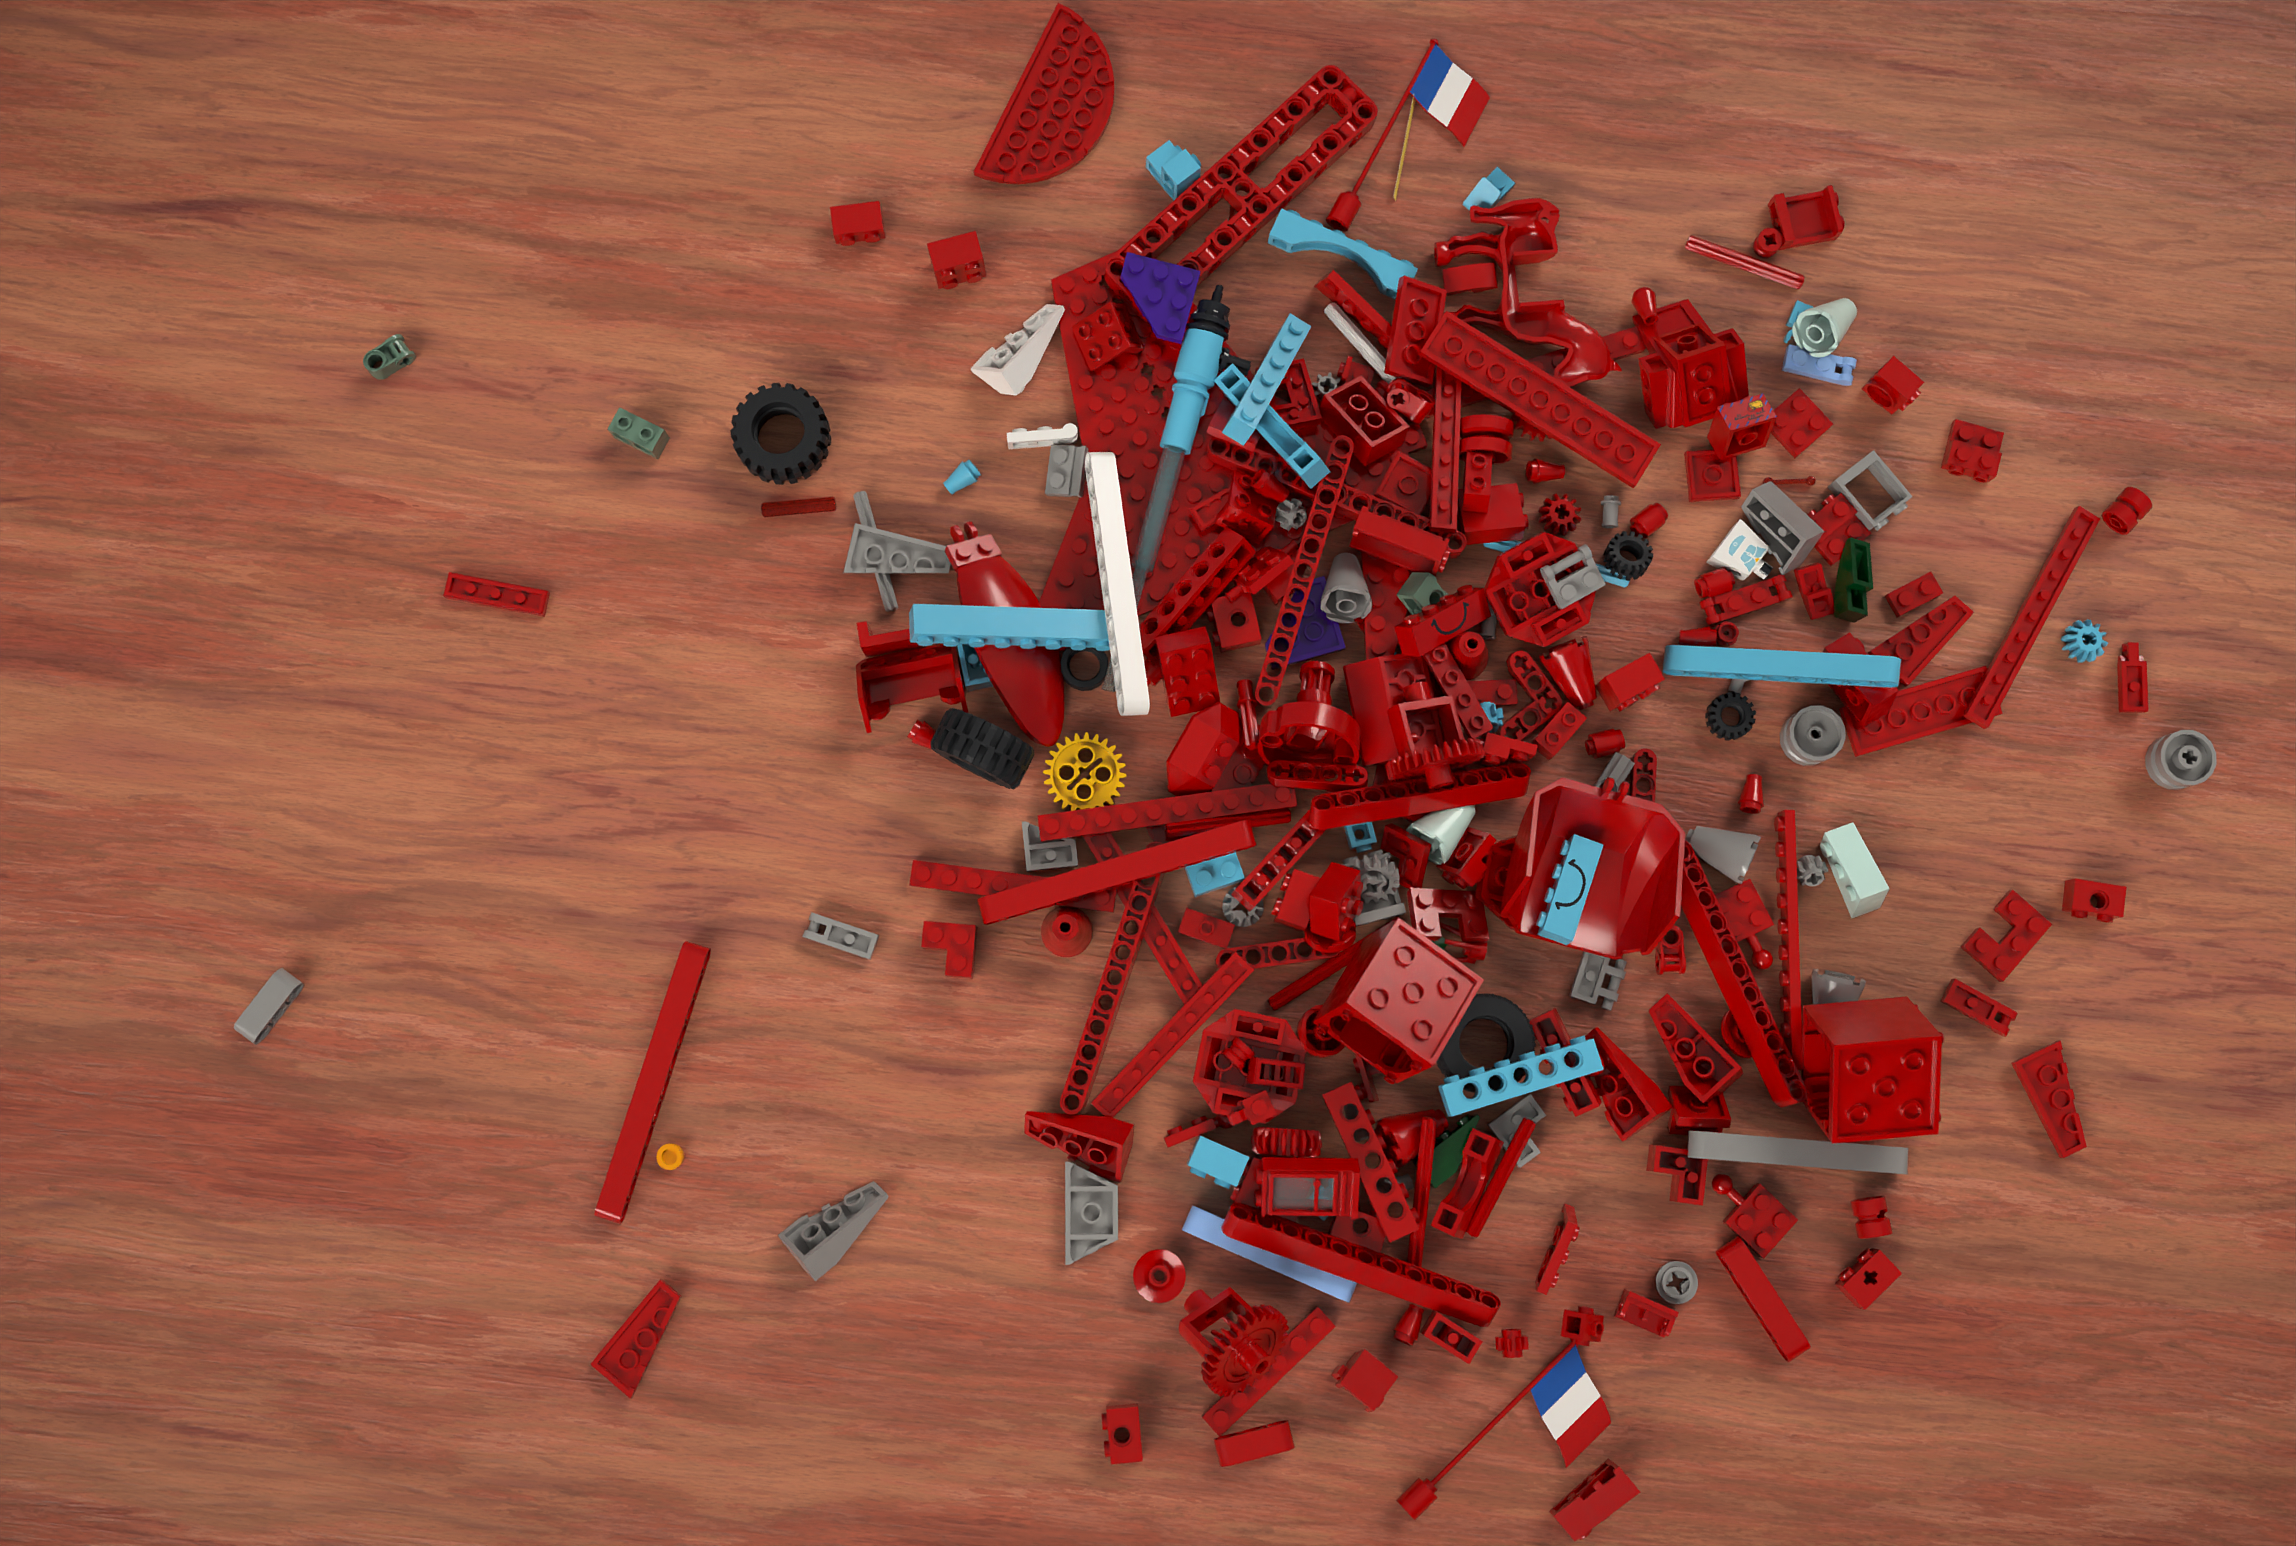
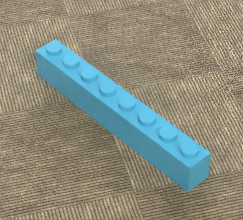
M913 604L909 612L910 642L917 643L920 646L943 643L947 647L969 644L971 647L995 645L997 648H1007L1010 645H1015L1023 649L1046 646L1050 650L1061 647H1071L1072 650H1083L1085 648H1096L1098 651L1110 650L1105 610Z

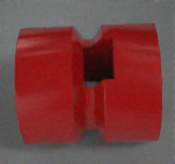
M2126 487L2116 497L2115 502H2112L2103 511L2102 519L2113 531L2127 535L2138 524L2137 520L2144 518L2153 505L2149 497L2142 491L2134 487Z
M1872 1196L1850 1201L1853 1216L1858 1218L1855 1227L1859 1239L1881 1237L1893 1233L1890 1218L1885 1217V1213L1888 1211L1885 1196Z

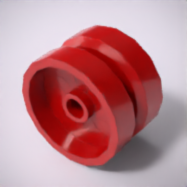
M1487 414L1470 415L1461 418L1460 438L1462 439L1459 445V460L1465 462L1467 451L1493 453L1492 465L1510 461L1513 445L1508 440L1513 437V421L1506 417Z

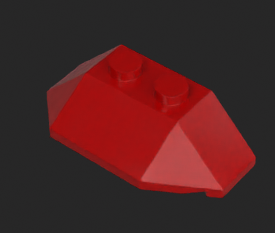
M1216 702L1213 706L1192 715L1166 761L1168 792L1176 796L1205 793L1215 787L1239 744L1238 712L1220 702Z

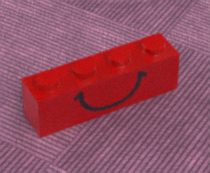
M1472 585L1461 586L1457 589L1458 592L1441 597L1439 599L1440 602L1423 607L1421 609L1422 612L1405 617L1403 619L1404 622L1395 626L1402 655L1420 657L1491 617L1484 588H1475Z

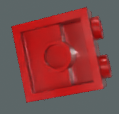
M1955 419L1951 425L1941 468L1948 470V473L1952 475L1973 477L1972 479L1976 482H1990L1997 476L2002 453L1999 452L2004 433Z
M1842 493L1837 497L1831 494L1820 503L1823 506L1820 511L1816 512L1813 509L1807 514L1824 530L1814 548L1830 566L1841 559L1848 538L1851 537L1863 541L1871 534L1855 515L1858 511Z
M1487 732L1482 738H1479L1486 755L1479 761L1485 767L1499 766L1507 759L1511 763L1523 764V762H1528L1536 755L1538 745Z
M1467 827L1449 860L1436 866L1443 872L1441 877L1451 885L1456 884L1462 889H1465L1467 886L1473 887L1481 881L1485 870L1488 868L1481 860L1492 851V846L1496 839L1489 833Z

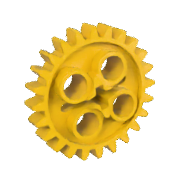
M1088 732L1085 733L1084 739H1080L1079 735L1075 733V741L1072 742L1066 736L1065 746L1057 742L1056 745L1059 751L1050 750L1049 752L1054 759L1045 760V763L1051 766V768L1043 771L1045 775L1050 776V779L1045 780L1044 784L1053 786L1049 789L1048 794H1057L1054 803L1062 800V809L1064 810L1070 805L1071 811L1077 810V808L1103 807L1105 802L1114 805L1111 797L1120 798L1121 795L1116 789L1125 787L1123 783L1119 782V779L1127 777L1126 774L1119 771L1125 768L1126 765L1117 762L1121 759L1122 754H1113L1116 745L1108 748L1106 747L1108 744L1107 738L1100 743L1098 742V734L1091 740L1089 739ZM1085 749L1093 753L1092 760L1087 763L1081 762L1078 757L1079 753ZM1097 759H1103L1098 766L1090 771L1091 778L1089 780L1083 778L1072 790L1067 789L1071 783L1080 777V769L1083 768L1086 771ZM1067 766L1071 767L1074 770V776L1069 780H1063L1060 777V770ZM1106 768L1110 771L1111 775L1107 781L1101 782L1096 778V772L1099 769ZM1086 785L1091 788L1090 797L1081 799L1077 796V790L1080 786Z

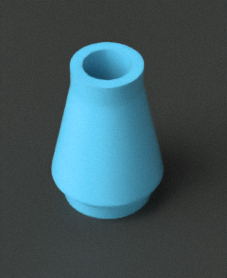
M968 459L966 462L962 461L943 484L953 495L955 492L977 482V478L981 476V473L971 460Z

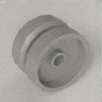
M1822 705L1809 706L1794 713L1783 723L1780 731V745L1784 754L1793 762L1803 766H1814L1834 757L1842 749L1846 739L1845 726L1841 717L1832 709Z
M2180 730L2156 739L2149 746L2145 755V767L2150 778L2157 785L2170 790H2180L2206 781L2213 774L2217 764L2216 751L2212 742L2204 734L2194 730Z

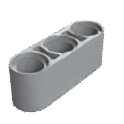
M278 969L238 1018L234 1029L253 1044H259L296 999L304 984L285 969Z

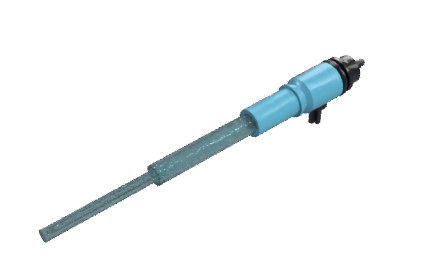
M1216 285L1211 300H1199L1197 310L1190 315L1189 323L1186 325L1185 335L1174 371L1177 383L1172 386L1174 394L1160 441V447L1163 448V452L1131 564L1135 568L1132 580L1136 608L1139 605L1147 572H1153L1184 457L1191 453L1200 417L1205 414L1210 395L1207 391L1215 386L1214 379L1217 378L1218 372L1222 373L1232 363L1245 376L1248 375L1251 367V361L1229 355V349L1222 347L1223 342L1228 340L1229 335L1227 333L1230 330L1228 320L1230 308L1221 303L1224 288L1222 285ZM1110 658L1102 689L1115 692L1112 661Z

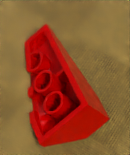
M1668 993L1648 1010L1684 1085L1703 1104L1723 1093L1744 1074L1742 1067Z
M1598 1027L1585 1036L1586 1040L1594 1039L1598 1053L1604 1061L1603 1073L1595 1076L1598 1085L1596 1090L1598 1095L1602 1096L1606 1111L1604 1113L1607 1121L1622 1142L1649 1126L1673 1108L1659 1087Z
M1027 1111L1025 1113L1024 1133L1050 1149L1058 1148L1067 1153V1159L1073 1162L1077 1159L1090 1167L1088 1171L1120 1183L1133 1145L1134 1124L1104 1116Z

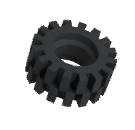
M1624 531L1621 535L1617 533L1614 538L1612 537L1604 551L1603 562H1607L1605 565L1606 569L1612 568L1610 571L1612 575L1615 573L1619 574L1617 578L1622 579L1625 576L1626 581H1630L1632 577L1636 580L1639 576L1642 577L1653 558V553H1651L1653 548L1648 546L1649 541L1647 539L1641 540L1642 535L1639 534L1638 537H1635V532H1630L1627 535V532ZM1619 551L1632 553L1637 561L1626 560Z
M1728 692L1714 699L1706 710L1708 712L1705 714V718H1708V722H1706V725L1712 728L1710 732L1712 734L1716 733L1717 738H1725L1727 741L1735 740L1747 734L1753 728L1752 725L1756 720L1753 719V716L1756 715V711H1752L1751 707L1754 705L1752 702H1747L1748 698L1746 696L1740 697V693L1732 694V692ZM1732 707L1738 711L1740 719L1737 725L1729 726L1723 722L1721 713L1724 708Z

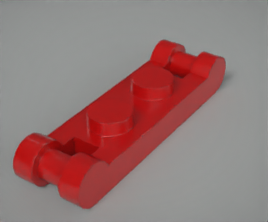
M1785 574L1700 601L1701 610H1705L1707 616L1705 619L1707 626H1712L1792 599L1791 590H1787L1785 584L1787 581ZM1775 586L1778 595L1772 596L1769 588ZM1719 605L1722 613L1717 614L1714 606Z

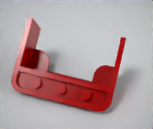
M942 643L864 659L856 665L858 701L867 733H872L871 719L881 720L885 718L891 710L890 705L940 695L942 702L949 705L961 702L963 711L968 712L966 692L956 646L947 647Z

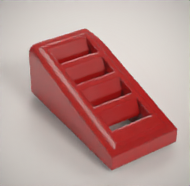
M1253 1057L1249 1059L1247 1082L1258 1085L1303 1089L1306 1063ZM1261 1063H1262V1072H1261V1079H1260V1070H1261ZM1270 1064L1273 1065L1272 1080H1268ZM1281 1066H1284L1283 1081H1279ZM1291 1067H1295L1293 1083L1290 1082Z

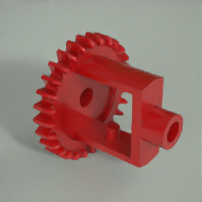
M1428 682L1408 685L1402 689L1406 703L1397 704L1387 710L1399 755L1397 760L1393 758L1385 766L1388 780L1400 782L1426 777L1429 789L1453 784L1454 779L1451 770L1465 767L1484 758L1486 755L1481 740L1476 738H1468L1467 742L1464 739L1453 695L1432 698ZM1438 710L1446 742L1443 743V748L1439 749L1434 744V750L1428 751L1424 747L1423 753L1418 754L1414 743L1417 742L1416 733H1411L1407 715Z
M1231 1287L1214 1298H1211L1202 1289L1191 1293L1184 1303V1309L1189 1315L1181 1319L1179 1323L1181 1337L1206 1361L1201 1364L1203 1368L1201 1374L1204 1383L1220 1397L1223 1394L1228 1397L1230 1393L1236 1395L1238 1390L1243 1392L1247 1384L1252 1387L1255 1378L1260 1380L1269 1371L1271 1365L1276 1363L1274 1357L1281 1355L1282 1351L1280 1348L1286 1345L1284 1339L1289 1336L1286 1332L1289 1329L1288 1321L1276 1308L1271 1305L1265 1306L1264 1304H1261L1260 1307L1253 1306L1252 1308ZM1233 1311L1237 1315V1324L1229 1320L1230 1330L1227 1331L1221 1328L1223 1338L1214 1337V1341L1218 1345L1213 1347L1200 1332Z

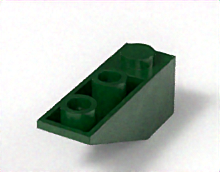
M1468 1113L1456 1122L1458 1125L1456 1129L1452 1132L1447 1129L1436 1139L1438 1143L1434 1145L1430 1183L1432 1188L1436 1189L1457 1172L1472 1129L1476 1128L1480 1119L1478 1114L1470 1116ZM1418 1155L1416 1156L1417 1159L1413 1162L1416 1167L1418 1163Z

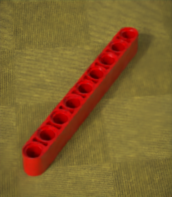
M1511 763L1452 773L1454 783L1436 789H1429L1425 777L1319 794L1311 800L1309 822L1316 829H1330L1518 798L1527 794L1531 770L1525 764Z

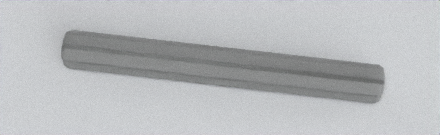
M865 491L855 493L853 497L861 525L876 528L867 493ZM875 573L885 611L897 610L898 604L889 573Z

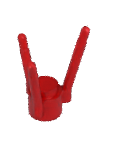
M1440 922V928L1461 936L1459 929ZM1450 939L1444 940L1445 944L1463 948L1462 953L1467 956L1454 957L1460 963L1475 964L1476 960L1484 961L1487 942L1475 943Z

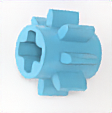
M1492 702L1480 703L1493 726V729L1488 733L1496 732L1499 726L1503 725L1502 719H1504L1502 708L1496 709V705Z

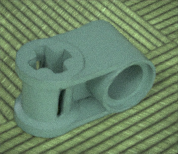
M396 334L389 337L376 348L368 351L363 358V364L374 378L383 380L401 368L410 365L416 359V354L408 349L404 343V337L401 334ZM383 361L379 368H373L376 362Z

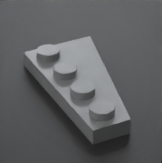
M855 523L843 573L948 574L951 563L944 552L946 546Z

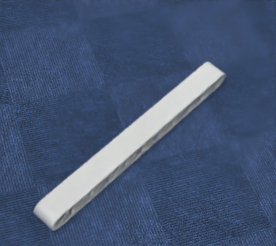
M1087 452L1085 471L1118 711L1121 716L1147 715L1150 708L1116 459L1113 452Z

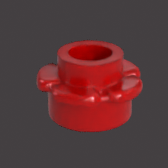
M1723 621L1715 627L1717 630L1716 641L1720 645H1733L1736 643L1739 630L1735 624Z

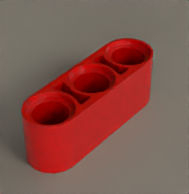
M1288 1420L1234 1432L1214 1439L1220 1467L1263 1458L1295 1448Z

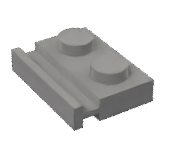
M1051 445L1045 488L1047 496H1083L1086 473L1085 457L1088 452L1086 446Z

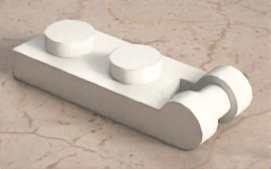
M1072 423L1064 425L1063 429H1052V427L1043 426L1037 428L1036 431H1027L1025 428H1017L1007 433L1008 448L1021 449L1048 447L1051 445H1072L1078 440V430Z

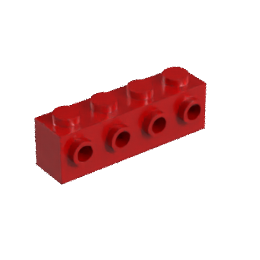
M1556 1007L1530 1019L1529 1023L1530 1025L1532 1024L1535 1040H1538L1542 1048L1540 1054L1545 1053V1047L1559 1043L1561 1048L1570 1045L1569 1040L1571 1038ZM1571 1052L1566 1053L1564 1057V1062L1568 1067L1574 1066L1576 1062L1575 1055ZM1589 1075L1556 1084L1558 1088L1561 1087L1565 1095L1563 1100L1569 1112L1573 1111L1575 1117L1599 1107L1602 1103Z

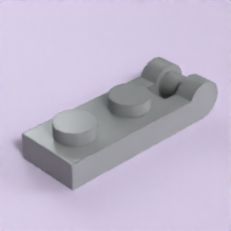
M811 912L808 919L810 920L808 930H804L802 937L871 960L879 935ZM820 924L827 926L824 935L817 934Z

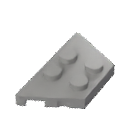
M1065 1161V1265H1070L1118 1240V1185L1070 1161Z

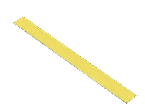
M1414 94L1393 195L1395 201L1416 101Z

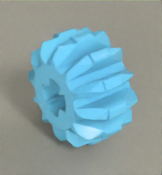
M2087 619L2083 622L2077 620L2073 622L2072 626L2065 628L2064 631L2067 635L2062 636L2060 640L2067 643V645L2063 646L2062 650L2070 651L2068 658L2076 657L2078 663H2082L2085 660L2092 662L2096 660V656L2099 657L2104 654L2102 648L2107 646L2108 642L2102 639V637L2106 636L2107 632L2100 633L2101 624L2097 623L2092 626L2091 620Z

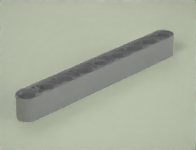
M1689 1131V1158L1908 1174V1148L1853 1143L1832 1144L1827 1141Z

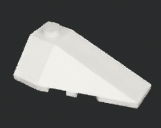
M1046 304L1023 323L1024 328L1022 330L1005 336L1006 342L996 350L991 347L971 367V371L1001 394L1016 396L1025 389V385L1032 379L1065 308L1062 305Z

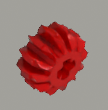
M1557 493L1553 494L1552 500L1546 498L1543 501L1544 506H1541L1538 510L1542 514L1538 521L1547 523L1543 530L1547 531L1549 528H1552V535L1554 536L1559 531L1562 536H1566L1568 530L1574 532L1577 528L1576 524L1580 523L1582 519L1577 515L1581 512V507H1574L1577 500L1567 501L1568 494H1563L1560 499ZM1557 511H1561V512H1562V513H1561V516L1563 517L1562 519L1558 518V513H1557Z

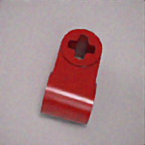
M1393 379L1387 386L1388 405L1415 423H1422L1436 404L1435 399L1429 393L1418 389L1404 379Z
M1675 925L1670 929L1674 934L1673 942L1668 944L1663 937L1655 947V969L1658 975H1662L1664 972H1679V974H1685L1684 935L1682 930ZM1666 962H1675L1674 964H1666Z

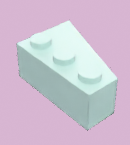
M1852 822L1825 832L1820 848L1822 854L1829 862L1851 918L1879 909L1890 888L1855 824Z

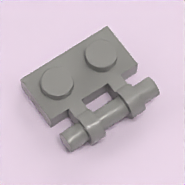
M1583 951L1569 997L1595 1005L1598 996L1604 998L1601 1008L1611 1011L1613 1003L1617 1002L1619 996L1617 991L1620 982L1624 980L1626 975L1624 969L1627 961L1617 959L1615 966L1612 967L1608 965L1610 958ZM1605 974L1611 976L1607 989L1601 988Z

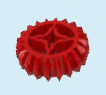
M1256 1127L1253 1129V1135L1251 1136L1252 1151L1256 1154L1317 1157L1320 1155L1322 1148L1321 1133L1317 1130Z

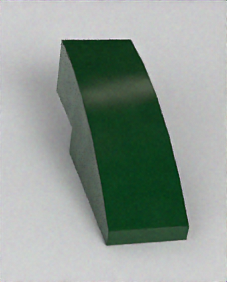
M1850 537L1846 540L1838 567L1834 595V617L1855 623L1868 616L1866 592L1873 589L1870 543Z

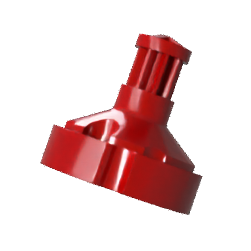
M1322 661L1306 662L1300 668L1301 689L1297 694L1296 702L1286 703L1276 710H1270L1262 718L1258 739V753L1267 765L1275 760L1356 765L1359 760L1361 729L1353 717L1341 709L1332 706L1330 690L1331 684L1335 679V669L1330 664ZM1290 771L1291 777H1293V771ZM1301 771L1297 776L1301 779H1308L1312 774L1308 771ZM1327 773L1323 776V778H1334L1336 777V774Z

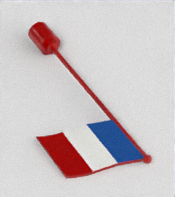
M1433 38L1429 41L1430 46L1352 192H1341L1326 218V222L1332 228L1341 232H1347L1361 207V202L1356 193L1409 94L1412 97L1414 94V99L1425 112L1448 129L1459 140L1463 148L1468 141L1490 97L1477 81L1447 57L1438 47L1439 42L1437 39Z
M1570 1339L1571 1343L1431 1482L1427 1478L1424 1481L1418 1478L1396 1500L1414 1520L1438 1498L1434 1494L1438 1490L1434 1485L1529 1391H1531L1540 1417L1559 1446L1566 1468L1611 1424L1605 1402L1586 1373L1577 1350L1579 1345L1573 1343L1574 1339Z

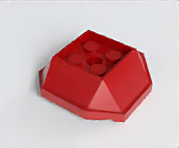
M1540 532L1497 556L1484 591L1505 636L1546 647L1589 623L1596 591L1563 609H1558L1540 572V568L1546 565L1551 566L1577 552L1578 548L1574 542L1546 532ZM1581 560L1556 574V581L1585 566L1583 561ZM1540 582L1542 584L1543 590L1542 593L1539 596H1537L1534 592L1535 585Z
M1234 1009L1203 1029L1192 1082L1212 1112L1225 1116L1243 1109L1241 1100L1266 1090L1276 1112V1115L1259 1122L1266 1124L1296 1103L1299 1089L1248 1083V1074L1234 1065L1222 1051L1225 1048H1230L1235 1037L1239 1038L1255 1053L1253 1057L1304 1063L1306 1050L1286 1019ZM1261 1063V1070H1260V1079H1261V1072H1262V1063ZM1271 1064L1268 1080H1272L1273 1065ZM1281 1066L1279 1081H1283L1284 1066ZM1291 1067V1072H1290V1082H1291V1083H1293V1081H1294L1295 1067Z

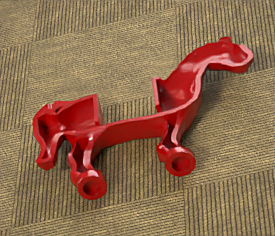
M1541 198L1514 200L1494 208L1471 206L1469 212L1472 223L1501 225L1505 227L1503 232L1494 236L1489 232L1481 231L1470 236H1451L1448 241L1434 243V262L1436 267L1446 266L1451 260L1465 254H1480L1495 260L1502 271V299L1496 311H1486L1471 305H1463L1458 311L1450 312L1451 314L1469 325H1481L1494 329L1514 341L1532 345L1551 344L1567 348V355L1555 368L1553 377L1570 388L1586 381L1602 379L1609 371L1622 372L1617 362L1610 358V349L1597 330L1566 313L1564 310V300L1519 303L1515 265L1540 263L1554 257L1558 253L1554 232L1560 215L1559 209L1555 205Z

